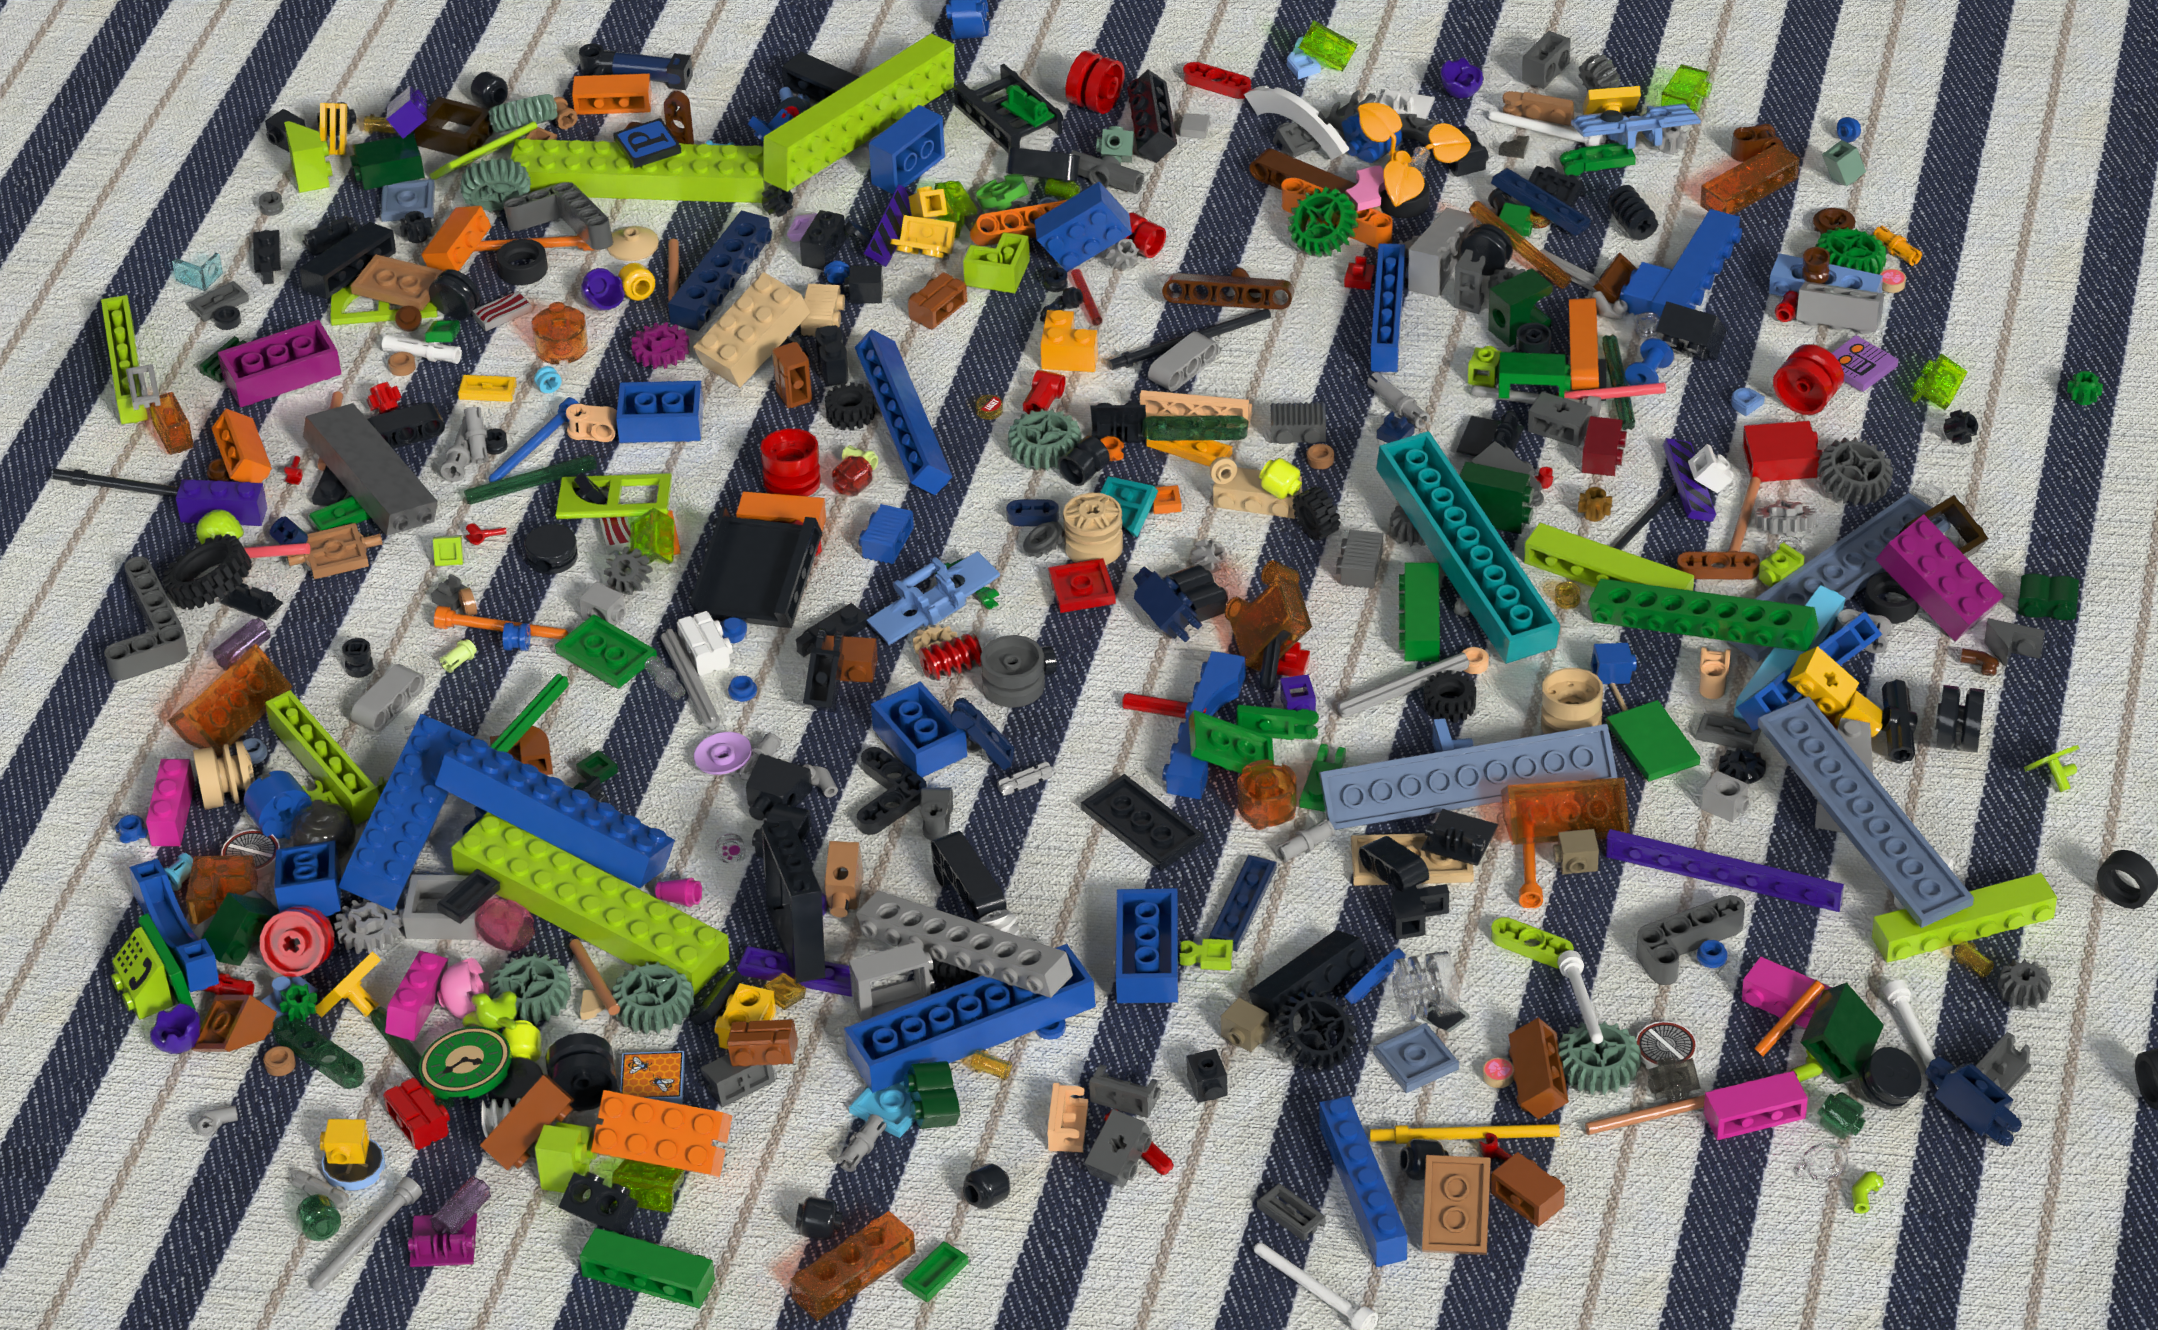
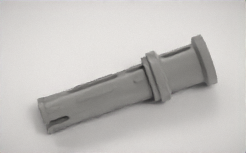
M465 416L462 419L454 445L447 450V460L442 464L440 470L442 476L452 482L463 479L465 475L464 467L469 463L471 457L469 441L463 439L467 432ZM455 466L454 473L452 474V467Z

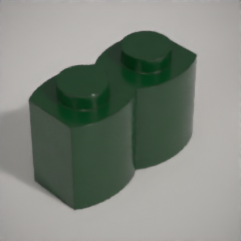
M2041 574L2021 575L2018 614L2031 618L2048 616L2057 620L2075 619L2079 580L2069 576L2050 578Z
M948 1062L911 1064L908 1073L904 1075L903 1082L906 1093H910L912 1099L910 1103L911 1117L917 1121L919 1129L956 1126L960 1117V1107Z

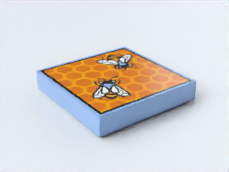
M684 1051L622 1053L620 1093L682 1104L685 1065Z

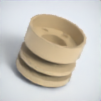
M1091 492L1072 498L1065 505L1063 511L1064 546L1067 556L1074 563L1104 558L1105 565L1115 561L1121 555L1123 549L1122 509L1120 504L1113 497L1103 493Z
M1580 668L1555 670L1545 677L1542 682L1541 729L1544 734L1602 725L1603 683L1599 677L1588 670Z
M243 740L235 742L238 755L230 756L228 743L223 745V758L217 759L213 747L193 750L205 810L224 806V793L226 792L231 793L235 804L240 803L237 790L245 789L246 793L249 786L255 781L251 758L243 745Z

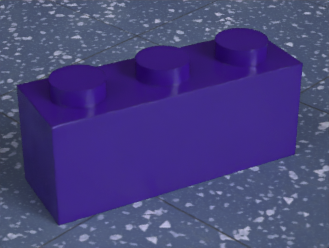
M409 86L387 105L386 120L402 138H405L427 120V98L419 89L414 90Z
M182 479L176 495L180 521L183 523H198L205 514L219 509L229 511L241 525L262 526L268 508L263 483Z

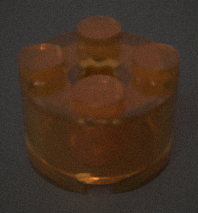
M553 302L549 305V308L542 310L532 319L535 349L542 361L550 364H559L561 360H568V363L579 360L586 354L588 350V336L583 312L576 308L565 306L562 302Z
M1259 760L1243 768L1242 774L1237 780L1238 811L1246 821L1251 823L1252 828L1263 830L1266 827L1277 826L1295 818L1297 780L1294 771L1288 765L1282 763L1281 767L1274 765L1273 760Z

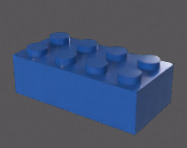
M1177 888L1117 889V1003H1178Z

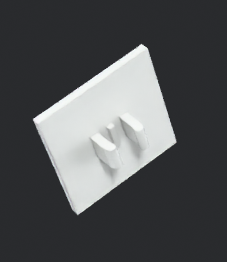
M1385 89L1380 103L1391 107L1397 114H1417V117L1427 119L1435 97Z

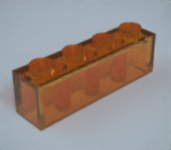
M1777 143L1701 186L1700 206L1707 211L1713 209L1733 215L1798 179L1800 158Z

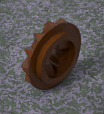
M1840 208L1822 209L1813 218L1814 231L1821 234L1826 233L1830 229L1835 230L1836 227L1840 229L1848 227L1853 230L1856 222L1850 212Z

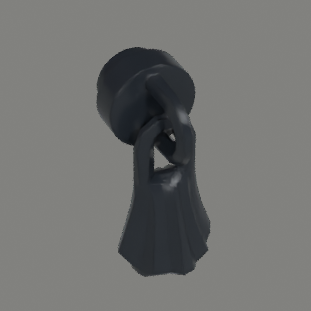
M1075 287L1064 289L1062 296H1058L1053 303L1043 308L1040 312V321L1045 324L1047 310L1064 311L1066 307L1068 309L1079 307L1083 302L1081 290Z

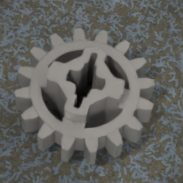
M1779 500L1774 505L1764 506V508H1758L1755 511V525L1757 528H1762L1763 531L1769 530V533L1772 535L1795 536L1797 532L1807 531V528H1814V525H1817V512H1815L1814 508L1809 509V506L1802 507L1801 502Z
M363 899V903L353 900V907L343 906V914L336 915L337 923H334L338 942L340 944L344 943L346 950L355 947L358 954L362 949H367L368 954H370L375 947L382 951L384 950V943L392 945L394 943L393 937H399L400 916L396 907L392 911L374 902H369L367 899Z

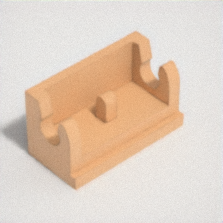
M1053 1083L1048 1122L1049 1151L1083 1152L1088 1099L1072 1098L1071 1095H1084V1088Z

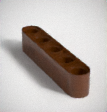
M1271 148L1266 149L1249 165L1250 173L1255 179L1281 190V183L1288 178H1299L1321 188L1327 187L1331 191L1337 189L1341 194H1345L1347 189L1356 185V183Z
M1187 273L1171 274L1166 279L1162 289L1164 298L1172 303L1275 310L1289 307L1295 293L1293 285L1286 280ZM1169 284H1179L1182 291L1179 293L1173 292ZM1204 285L1209 293L1200 294L1195 286ZM1226 286L1233 288L1235 295L1226 296L1222 288ZM1256 288L1261 292L1262 296L1254 298L1250 296L1248 290ZM1284 290L1288 294V298L1284 300L1277 298L1275 291Z

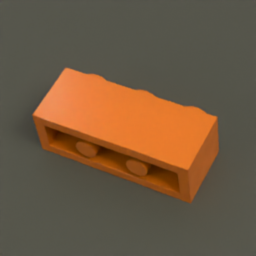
M650 74L574 76L572 92L574 110L577 112V115L651 112L652 90Z
M482 206L456 207L421 254L427 267L442 271L447 269L459 271L492 227Z
M226 408L211 429L229 477L238 482L262 483L269 476L272 467L254 420L251 417Z
M743 492L736 516L737 518L792 524L796 520L803 523L805 517H812L817 519L823 532L826 522L825 498Z

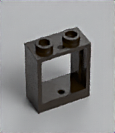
M437 97L427 109V120L414 129L417 146L458 157L481 147L488 137L494 133L489 121V109ZM448 121L470 127L465 134L442 129Z
M1955 495L1922 514L1930 521L1944 514L1967 543L1959 549L1966 558L1978 552L1989 539L1983 528L1975 522L1967 512L1966 507L1959 502ZM1922 515L1907 523L1902 528V530L1897 534V536L1906 528H1908L1912 523H1914L1917 519H1919Z

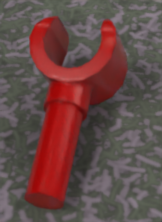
M299 456L294 457L290 467L286 466L284 468V472L287 474L286 483L295 485L301 483L303 472L302 469H298Z
M1550 467L1540 468L1538 476H1535L1543 489H1548L1553 482V469Z
M471 523L466 526V530L470 535L465 537L472 544L479 545L489 536L505 535L506 528L481 530L477 524Z
M1493 1133L1485 1135L1487 1144L1479 1141L1480 1152L1483 1157H1498L1505 1161L1512 1157V1155L1499 1147L1498 1138Z

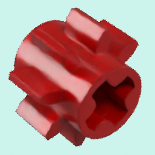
M384 382L369 389L371 395L366 400L371 411L377 409L381 415L399 407L397 401H400L402 396L397 386L391 388L388 382Z

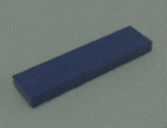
M1505 168L1493 176L1492 185L1526 206L1531 207V209L1571 234L1577 236L1589 228L1592 220L1512 170Z
M1248 855L1209 935V939L1233 940V951H1238L1277 869L1276 861Z

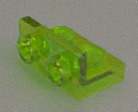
M1313 20L1298 48L1303 50L1306 55L1316 57L1325 62L1330 68L1343 72L1358 44Z
M959 181L935 183L934 190L944 189L948 215L938 218V220L957 223L955 238H959L961 227L964 226V216L977 215L978 209Z
M1941 353L1935 361L1930 359L1921 370L1924 376L1921 375L1914 383L1912 389L1915 392L1911 401L1916 403L1923 395L1943 410H1946L1954 399L1968 371Z
M653 507L632 521L631 551L635 548L641 550L642 555L649 557L650 561L648 564L657 558L668 565L672 563L674 558L673 518Z
M624 1159L612 1174V1185L616 1183L630 1189L629 1196L639 1201L637 1204L639 1208L670 1213L673 1210L674 1193L684 1182L685 1170Z

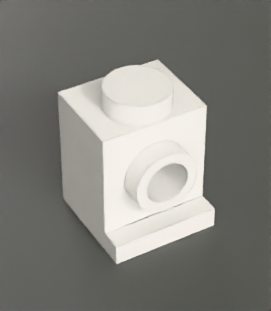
M1708 444L1688 461L1694 480L1716 493L1720 492L1733 480L1734 473L1729 469L1730 464L1727 459L1722 455H1715L1712 447Z

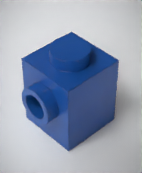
M1628 643L1594 644L1590 666L1592 673L1597 675L1603 684L1630 683L1632 672L1636 671L1637 662L1635 654H1631Z

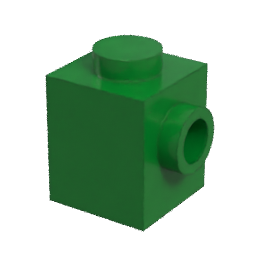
M1505 203L1497 221V227L1509 236L1512 245L1522 247L1525 238L1530 237L1532 233L1533 222L1530 221L1531 207Z

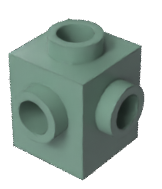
M1119 126L1103 129L1102 137H1097L1096 152L1101 153V159L1109 155L1115 157L1120 164L1121 162L1132 163L1134 131H1126Z

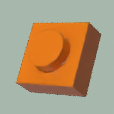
M1178 485L1155 487L1158 493L1152 504L1154 514L1182 512Z

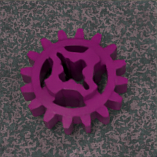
M665 322L663 325L654 323L653 328L644 326V332L636 331V337H632V355L635 356L637 363L643 361V367L651 364L653 369H657L658 366H663L664 369H667L670 363L676 366L677 360L684 361L685 354L690 352L689 336L686 335L685 329L678 330V325L676 324L668 327V322Z

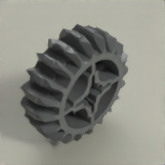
M1846 437L1840 442L1835 440L1831 446L1828 445L1824 449L1823 454L1819 458L1817 475L1820 477L1819 484L1825 485V492L1833 493V499L1838 497L1843 499V504L1851 501L1855 507L1859 502L1864 506L1870 501L1876 503L1879 498H1883L1892 483L1893 468L1890 466L1891 459L1885 458V451H1877V444L1873 446L1868 445L1867 439L1863 442H1858L1856 437L1851 441Z

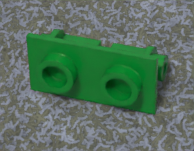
M1010 85L1007 88L1008 100L1001 103V106L1036 128L1054 117V114L1048 111L1044 102H1040L1031 95L1027 97V93L1018 85Z

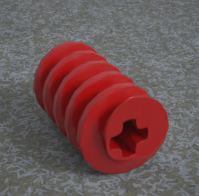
M974 633L971 636L963 634L961 640L958 637H953L950 643L946 640L942 641L940 647L937 644H931L929 650L926 647L920 648L919 659L925 676L929 678V675L932 674L938 681L940 680V671H943L946 677H951L952 667L958 674L962 672V664L969 671L972 670V661H975L978 667H981L980 656L982 650Z

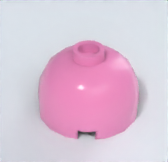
M471 957L450 966L443 973L440 982L441 990L437 992L440 1005L443 1008L447 1007L452 1015L462 1020L467 1014L476 1010L475 1005L472 1004V996L478 993H486L489 996L488 993L490 992L488 981L483 983L479 976L484 971L476 959Z

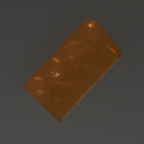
M254 644L237 655L167 721L186 743L198 749L213 747L216 756L219 757L223 753L224 744L228 743L230 747L267 712L266 701L289 691L293 686L261 648Z
M1625 778L1507 785L1501 790L1503 819L1512 845L1558 842V832L1594 829L1596 839H1607L1610 829L1630 834Z

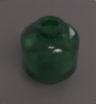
M1839 1092L1835 1096L1830 1093L1817 1113L1821 1116L1820 1125L1840 1139L1847 1138L1850 1133L1857 1136L1866 1122L1862 1118L1864 1106L1843 1092Z
M310 1195L298 1205L296 1220L304 1235L310 1240L325 1241L339 1231L341 1215L333 1200L326 1195Z

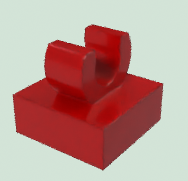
M1356 256L1355 263L1349 262L1344 287L1371 290L1375 275V265L1367 264V257Z
M1289 641L1288 647L1281 648L1277 674L1291 677L1305 675L1310 661V651L1302 650L1300 642Z

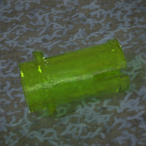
M1049 178L1045 185V193L1069 200L1080 193V186L1074 181H1069L1068 183Z

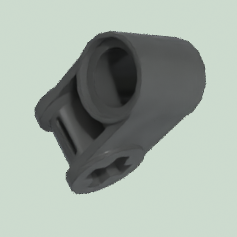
M928 787L921 790L920 811L923 818L922 829L923 835L929 840L940 838L949 833L950 818L953 812L952 787Z

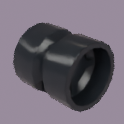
M1527 323L1520 326L1516 335V353L1551 354V330L1540 323Z
M1086 436L1074 448L1068 450L1059 458L1058 468L1062 476L1069 483L1075 486H1082L1096 472L1103 469L1109 463V452L1099 439L1093 436Z

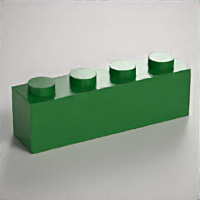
M1405 562V573L1399 574V591H1404V593H1399V610H1404V613H1399V630H1405V633L1399 632V650H1405V661L1439 662V563Z
M595 1228L579 1255L583 1277L698 1309L701 1308L715 1282L713 1260L707 1259L702 1255L678 1251L673 1247L649 1243L644 1239L624 1236L615 1231Z

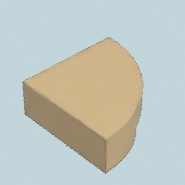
M583 990L580 1010L581 1020L597 1017L596 1014L603 1011L606 1007L595 990Z

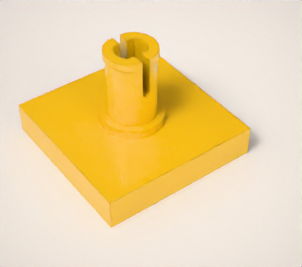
M1640 86L1588 90L1583 103V115L1604 113L1607 110H1616L1620 113L1635 111L1641 97Z
M372 951L316 1006V1013L322 1018L339 1000L348 998L366 1018L380 1003L360 985L362 983L360 980L381 959Z

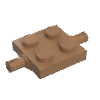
M356 523L307 534L308 540L306 543L310 544V553L289 555L287 559L290 567L306 563L311 568L314 579L368 567L366 548L383 544L380 533L363 537L358 531Z

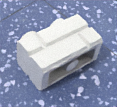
M707 611L695 614L694 617L689 616L678 620V636L697 674L702 676L713 672L714 669L718 671L729 667V655L733 654L730 640L728 638L723 639L722 627L718 620L713 621Z

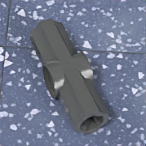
M1074 150L1070 153L1080 156L1078 175L1089 178L1093 185L1100 181L1105 188L1110 185L1138 194L1142 189L1144 173L1121 166L1115 157L1106 155L1099 159Z

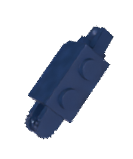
M1145 566L1134 575L1133 580L1138 587L1134 593L1135 601L1161 630L1173 639L1179 636L1184 642H1187L1190 637L1184 629L1189 624L1198 630L1202 626V623L1196 618L1198 614L1191 608L1193 601L1184 592L1178 593L1176 591L1179 585L1168 575L1163 578L1157 572H1151Z
M1940 1056L1933 1059L1925 1074L1938 1087L1934 1096L1980 1136L1987 1134L2000 1145L2010 1146L2014 1141L2011 1132L2016 1133L2022 1127L2021 1120L2009 1110L2014 1099L1972 1063L1963 1064L1956 1068Z

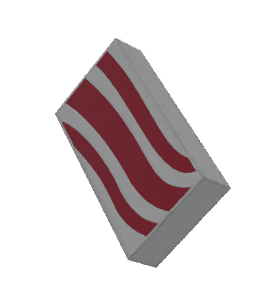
M517 291L474 309L472 314L478 324L485 331H488L532 312V307L529 301Z
M628 517L599 518L607 554L613 553L615 550L621 552L624 547H629L631 550L635 549Z

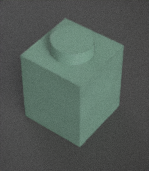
M1843 140L1822 154L1831 179L1846 187L1866 173L1857 147Z

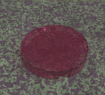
M500 898L486 901L479 909L475 921L476 928L481 937L493 947L501 950L518 951L525 948L535 934L532 915L525 907L509 899L507 902L499 901Z

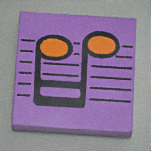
M1857 335L1832 352L1842 366L1844 381L1862 392L1898 367L1897 358Z

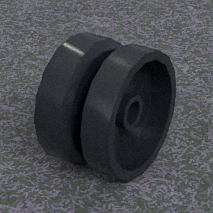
M1943 685L1942 701L1938 703L1935 729L1938 730L1936 748L1951 750L1955 745L1956 732L1962 733L1960 744L1962 751L1978 753L1985 689L1970 688L1966 693L1965 705H1959L1961 693L1959 687Z
M576 1033L558 1039L548 1048L545 1056L547 1074L574 1099L570 1104L573 1111H586L598 1108L601 1105L603 1090L616 1092L618 1087L612 1046L606 1039L596 1034Z

